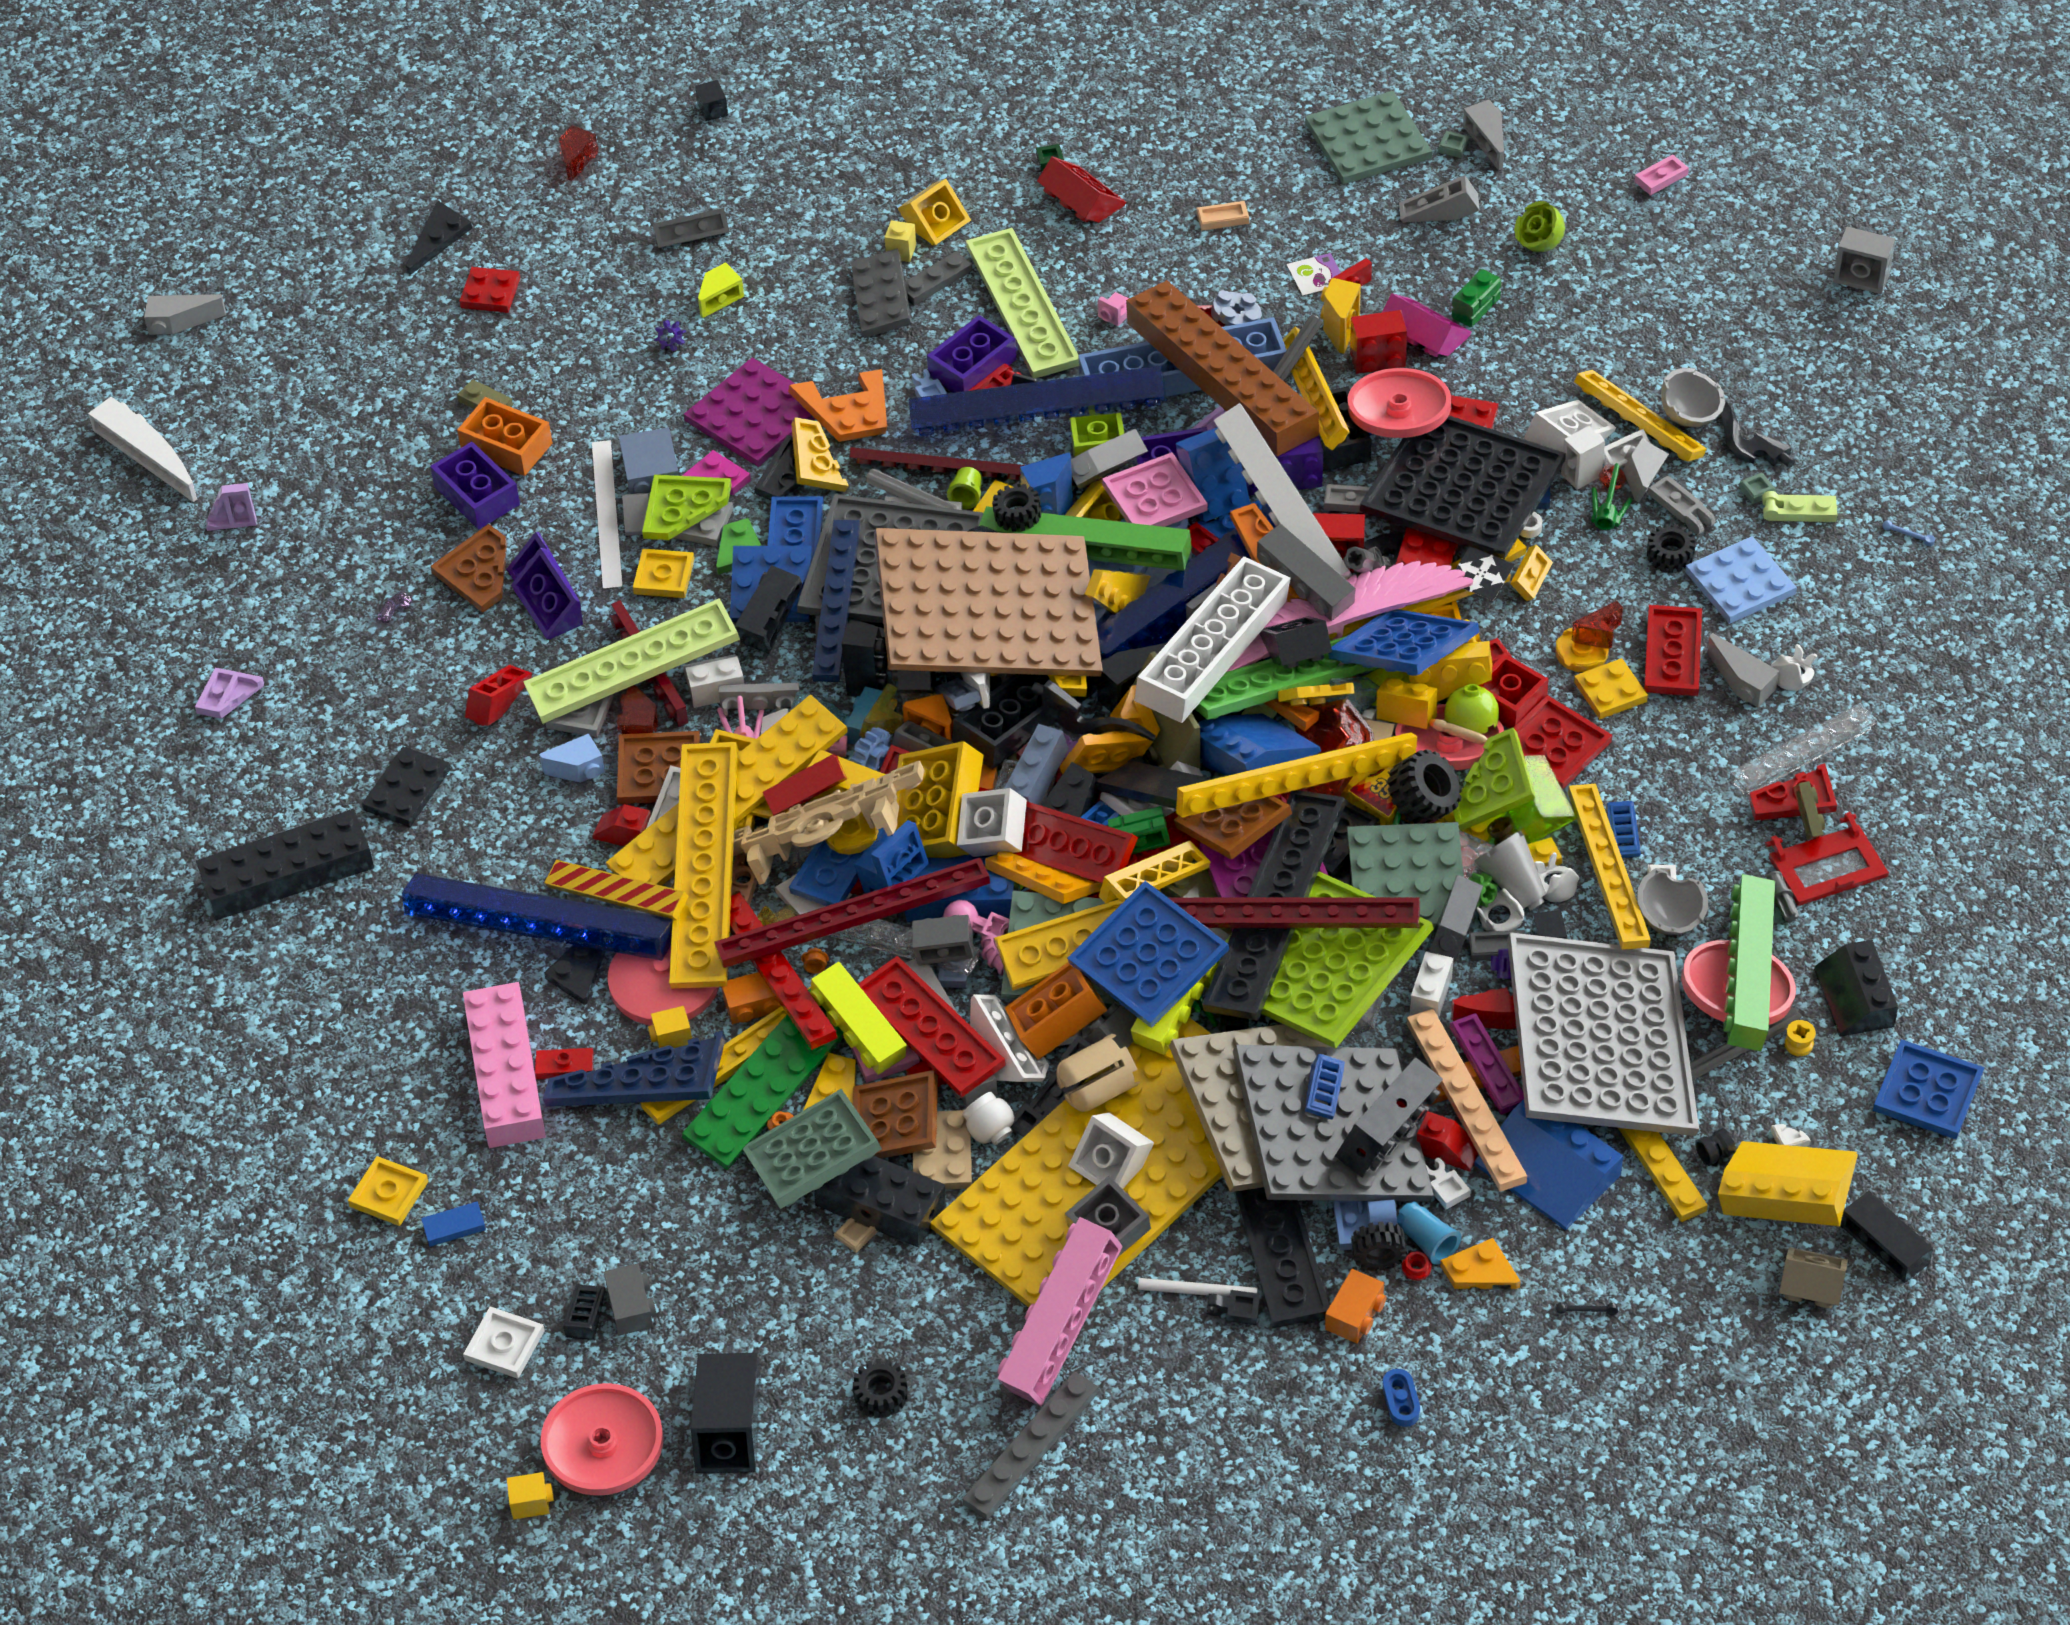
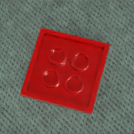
M1549 695L1513 727L1518 734L1527 768L1561 790L1612 742V734Z

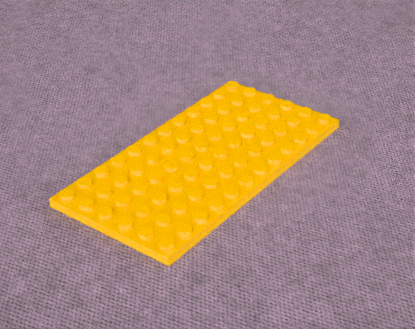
M1189 1017L1188 1021L1185 1024L1182 1023L1179 1028L1178 1039L1211 1033ZM1133 1042L1127 1050L1137 1067V1070L1132 1073L1135 1082L1140 1081L1138 1086L1085 1112L1075 1109L1065 1099L931 1221V1229L1027 1307L1035 1304L1040 1295L1039 1288L1043 1279L1049 1277L1054 1268L1052 1264L1055 1255L1059 1250H1063L1068 1241L1066 1235L1069 1228L1065 1213L1097 1186L1068 1165L1093 1115L1111 1113L1154 1142L1142 1169L1123 1188L1149 1215L1151 1229L1116 1259L1101 1288L1102 1290L1223 1176L1170 1048L1165 1055H1162ZM1110 1066L1091 1075L1085 1082L1110 1070Z

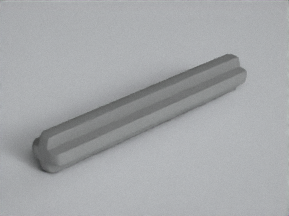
M871 469L867 473V483L911 503L951 509L957 508L947 501L875 469Z

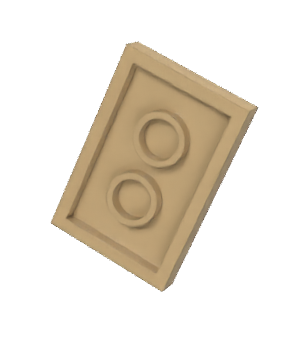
M964 1110L937 1111L936 1148L913 1152V1172L945 1184V1190L967 1189L972 1185L971 1135L966 1127L967 1120L962 1115Z

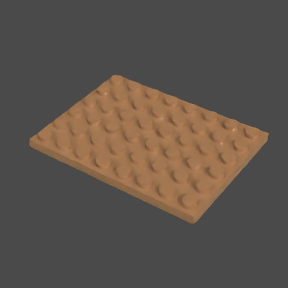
M890 528L875 529L874 540L889 670L1071 676L1101 675L1103 669L1093 600L1085 595L1090 575L1084 536Z

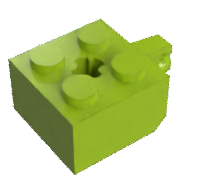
M1096 406L1088 407L1089 416L1070 418L1074 458L1089 449L1123 435L1124 428L1121 413L1100 415L1099 407Z

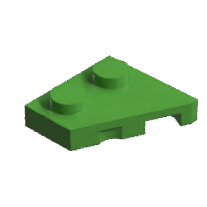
M749 518L723 526L716 564L718 575L732 571L733 546H761Z

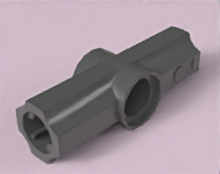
M1356 546L1347 550V555L1344 558L1346 567L1353 569L1357 576L1368 571L1371 573L1374 569L1381 568L1382 566L1386 567V571L1392 566L1389 558L1382 556L1376 546L1368 550Z

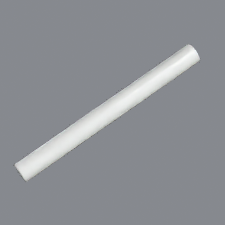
M1139 1278L1138 1290L1207 1296L1209 1294H1219L1230 1297L1231 1290L1258 1293V1288L1146 1278Z

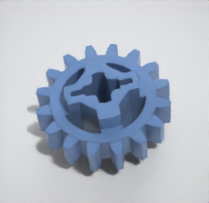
M872 727L871 732L867 731L865 738H860L855 744L854 754L850 761L879 772L892 744L890 741L892 735L879 727Z

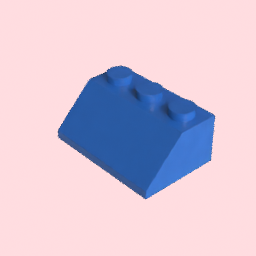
M1069 452L1020 467L1021 485L1026 484L1027 489L1031 486L1034 488V491L1038 492L1041 513L1065 515L1073 506L1072 468Z

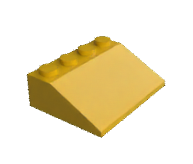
M964 741L899 755L897 769L920 760L924 768L922 782L915 788L909 790L904 788L897 791L899 812L896 830L907 820L916 823L927 858H952L969 854L957 846L962 794L978 792L984 755Z
M1742 1141L1726 1166L1719 1187L1718 1196L1723 1215L1840 1226L1858 1154L1854 1151Z

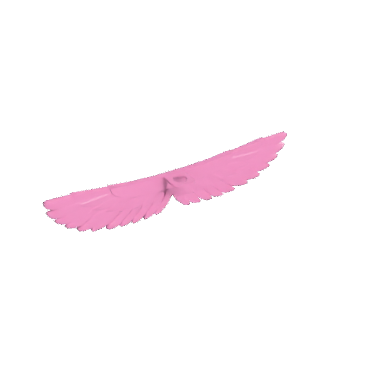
M1420 561L1411 562L1404 566L1402 562L1393 565L1386 571V567L1382 566L1381 568L1374 569L1371 573L1370 571L1361 573L1358 578L1356 575H1352L1347 579L1356 588L1355 602L1333 621H1330L1325 615H1320L1310 602L1301 599H1291V603L1286 602L1265 627L1310 616L1325 620L1328 634L1337 633L1335 638L1332 639L1335 640L1342 637L1343 628L1346 624L1380 613L1404 608L1414 603L1446 596L1448 593L1473 585V579L1464 577V571L1451 570V566L1448 565L1436 567L1435 562L1421 566ZM1260 634L1256 636L1226 672L1251 665L1270 656Z

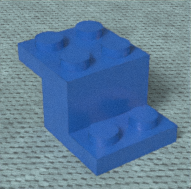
M909 820L899 827L893 835L887 836L885 834L854 863L864 894L911 880L929 864L916 823Z

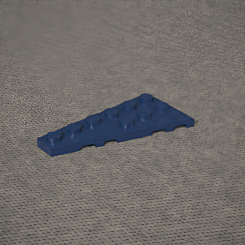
M724 1031L713 1033L714 1038L699 1041L698 1037L688 1040V1045L673 1048L668 1045L626 1057L627 1062L612 1065L611 1061L601 1064V1069L587 1073L581 1069L549 1078L543 1096L545 1106L711 1099L726 1040Z

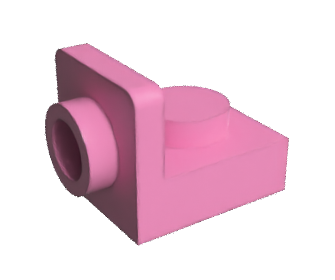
M1116 292L1109 299L1100 297L1098 299V317L1119 326L1127 318L1126 300L1129 298Z

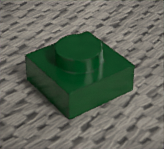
M1060 144L1036 148V156L1041 171L1044 170L1051 157L1064 160Z

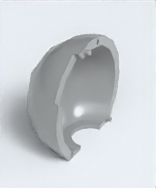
M1680 368L1673 370L1664 378L1661 389L1663 409L1666 415L1680 426L1696 428L1708 425L1722 413L1725 405L1724 392L1718 382L1715 383L1707 375L1695 371L1694 368Z
M1657 868L1653 869L1643 877L1637 891V904L1645 924L1664 935H1679L1690 932L1703 921L1708 911V895L1703 884L1691 878L1677 880L1667 874L1668 871Z

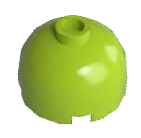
M1536 201L1524 208L1526 212L1522 217L1518 216L1514 228L1515 238L1522 246L1531 251L1547 252L1554 249L1564 237V218L1554 206L1545 201Z
M1468 684L1450 694L1445 706L1444 720L1447 723L1483 734L1488 732V727L1494 724L1495 728L1498 725V703L1493 694L1487 689L1476 684Z

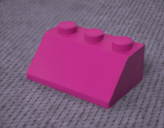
M1391 293L1382 311L1401 310L1407 329V342L1418 346L1419 343L1426 347L1424 351L1435 357H1438L1439 354L1449 356L1472 332L1412 298Z

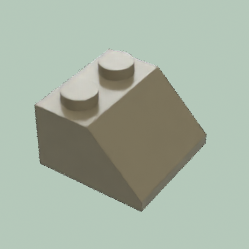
M1789 1247L1779 1293L1785 1294V1298L1791 1301L1802 1302L1804 1298L1813 1300L1815 1305L1824 1308H1832L1833 1305L1839 1306L1848 1259Z

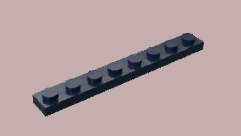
M860 520L833 521L812 672L813 682H840L843 661L841 643L848 623L860 534Z

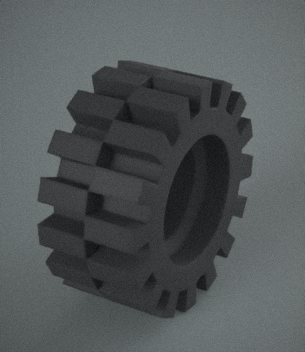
M1013 484V488L1007 485L1004 487L1005 491L998 490V495L993 497L992 505L995 522H997L999 527L1003 526V529L1006 531L1011 528L1012 532H1016L1017 528L1025 531V526L1032 528L1034 527L1033 522L1036 524L1039 522V518L1042 515L1038 492L1034 491L1033 487L1030 486L1027 489L1026 484H1022L1021 487H1018V484ZM1015 506H1023L1020 509H1010Z
M1665 524L1664 529L1661 526L1656 527V531L1652 530L1648 537L1647 556L1649 563L1653 562L1652 566L1654 568L1660 566V571L1663 572L1665 568L1669 569L1668 573H1673V569L1680 572L1682 571V566L1686 569V565L1693 562L1696 540L1695 537H1692L1693 533L1691 531L1686 533L1687 528L1684 526L1678 529V524H1674L1673 528H1670L1669 524ZM1671 545L1678 547L1679 550L1669 551L1662 547Z
M1383 1221L1378 1222V1225H1374L1373 1222L1368 1223L1367 1228L1361 1226L1359 1227L1360 1231L1355 1230L1353 1236H1351L1354 1261L1357 1266L1361 1265L1362 1269L1369 1267L1370 1271H1375L1376 1268L1385 1270L1386 1266L1391 1269L1395 1267L1394 1263L1399 1265L1402 1263V1259L1405 1260L1407 1249L1404 1231L1397 1224L1393 1226V1223L1388 1222L1384 1225Z
M876 1359L875 1365H872L870 1360L866 1362V1369L862 1365L858 1368L859 1374L855 1373L853 1377V1393L855 1403H857L860 1411L864 1409L865 1414L870 1416L871 1412H874V1418H880V1413H884L886 1418L890 1417L891 1410L896 1414L899 1412V1406L904 1407L905 1399L908 1398V1387L904 1370L900 1371V1365L895 1363L892 1367L891 1360L886 1359L885 1364H882L881 1359ZM876 1382H887L891 1384L892 1389L884 1395H874L870 1393L869 1387Z

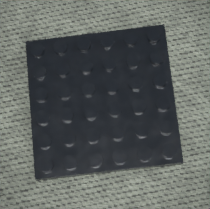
M1448 416L1446 421L1436 429L1419 436L1407 437L1401 440L1361 501L1360 512L1468 548L1471 546L1505 559L1564 464L1566 453Z

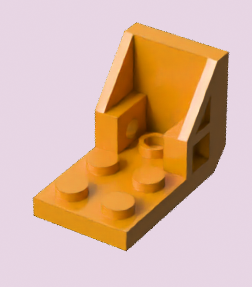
M1133 685L1109 717L1133 721L1157 737L1160 728L1151 708L1134 701L1136 685ZM1122 731L1106 732L1101 735L1086 734L1079 738L1074 748L1067 754V757L1060 765V769L1063 774L1070 763L1074 762L1091 773L1112 772L1132 758L1143 756L1153 741Z

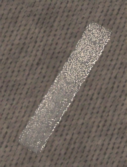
M1859 703L1731 771L1729 779L1745 796H1748L1750 792L1769 785L1877 727L1878 720L1862 703Z
M877 919L830 934V936L912 960L915 959L912 928ZM973 946L972 959L929 963V965L969 976L981 957L980 948Z

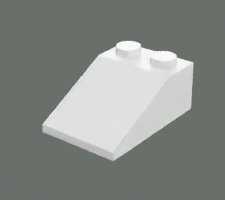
M1576 400L1536 412L1524 439L1563 452L1564 439L1587 426H1590L1596 433H1599L1603 439H1606L1615 432L1616 427L1581 401Z

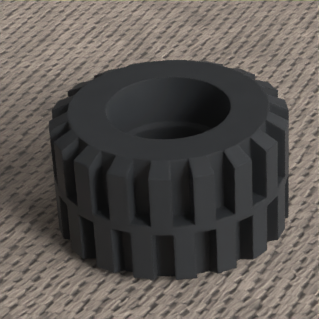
M1420 750L1396 764L1390 770V777L1387 781V784L1390 786L1388 792L1392 796L1391 801L1393 805L1397 806V811L1401 815H1405L1406 820L1409 822L1413 820L1414 824L1434 823L1459 806L1458 803L1461 802L1462 798L1459 794L1462 792V786L1459 785V776L1455 774L1454 767L1449 765L1445 757L1442 758L1435 751L1432 753L1431 750Z

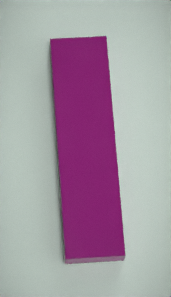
M1475 1013L1450 1022L1451 1032L1499 1113L1502 1115L1512 1111L1524 1099V1093L1477 1014Z

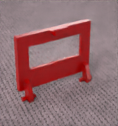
M1847 812L1844 817L1839 818V822H1846L1848 828L1783 849L1781 845L1783 840L1776 835L1772 836L1770 841L1765 842L1766 847L1772 846L1775 852L1769 853V859L1776 871L1782 873L1786 886L1793 892V899L1798 906L1888 877V870L1861 827L1856 824V814Z

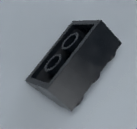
M1873 940L1845 944L1815 965L1814 971L1839 1037L1895 1027L1898 1004Z

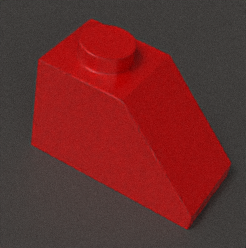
M626 804L613 809L601 816L592 838L625 847L646 830L651 817L650 810Z
M1429 1111L1427 1112L1417 1132V1141L1421 1144L1423 1155L1434 1160L1440 1158L1445 1164L1471 1172L1479 1154L1467 1132L1456 1121Z

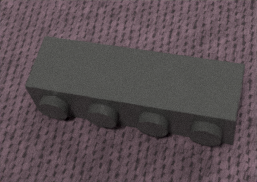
M1281 523L1257 542V558L1260 563L1290 577L1289 585L1295 589L1300 598L1309 601L1320 615H1325L1330 621H1333L1354 604L1356 588Z

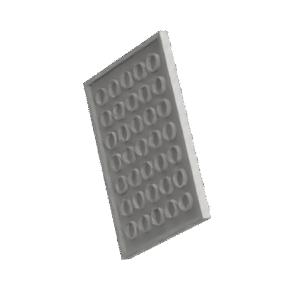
M1510 933L1507 943L1526 1118L1696 1136L1699 1131L1674 951L1648 948L1622 950L1620 945Z

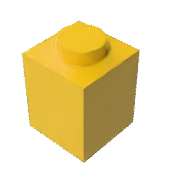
M684 1006L651 1014L653 1025L648 1026V1031L652 1043L657 1042L659 1048L668 1045L673 1048L688 1045V1040L692 1039Z
M543 1472L507 1478L509 1505L513 1520L550 1514L549 1502L554 1501L552 1483L546 1484Z

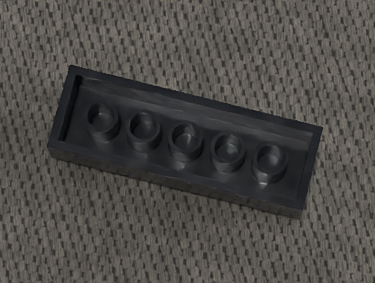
M1014 674L990 692L989 708H983L976 702L975 707L964 711L954 718L951 743L966 742L984 755L983 764L993 770L1030 741L1038 724L1050 727L1056 722L1055 719L1061 716L1058 710L1043 706L1042 697L1032 692L1034 683L1037 682L1045 685L1050 680L1049 676ZM1086 676V697H1071L1081 704L1097 692V676Z
M354 809L196 860L201 881L216 921L374 869L370 848Z

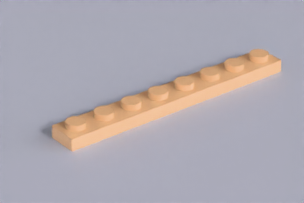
M1434 1009L1408 1016V1028L1431 1069L1443 1078L1440 1085L1498 1190L1501 1192L1527 1183V1175Z

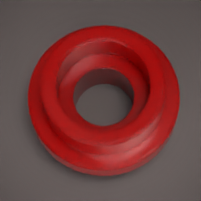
M1412 1252L1402 1262V1272L1411 1280H1423L1431 1273V1261L1422 1252ZM1418 1266L1421 1269H1414L1412 1267Z

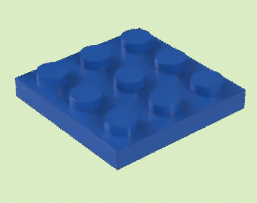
M733 546L731 621H738L758 588L762 574L767 572L772 565L799 576L802 582V588L785 622H810V615L798 613L797 605L812 563V546Z
M1901 1039L1874 1103L1873 1111L1957 1140L1985 1067Z

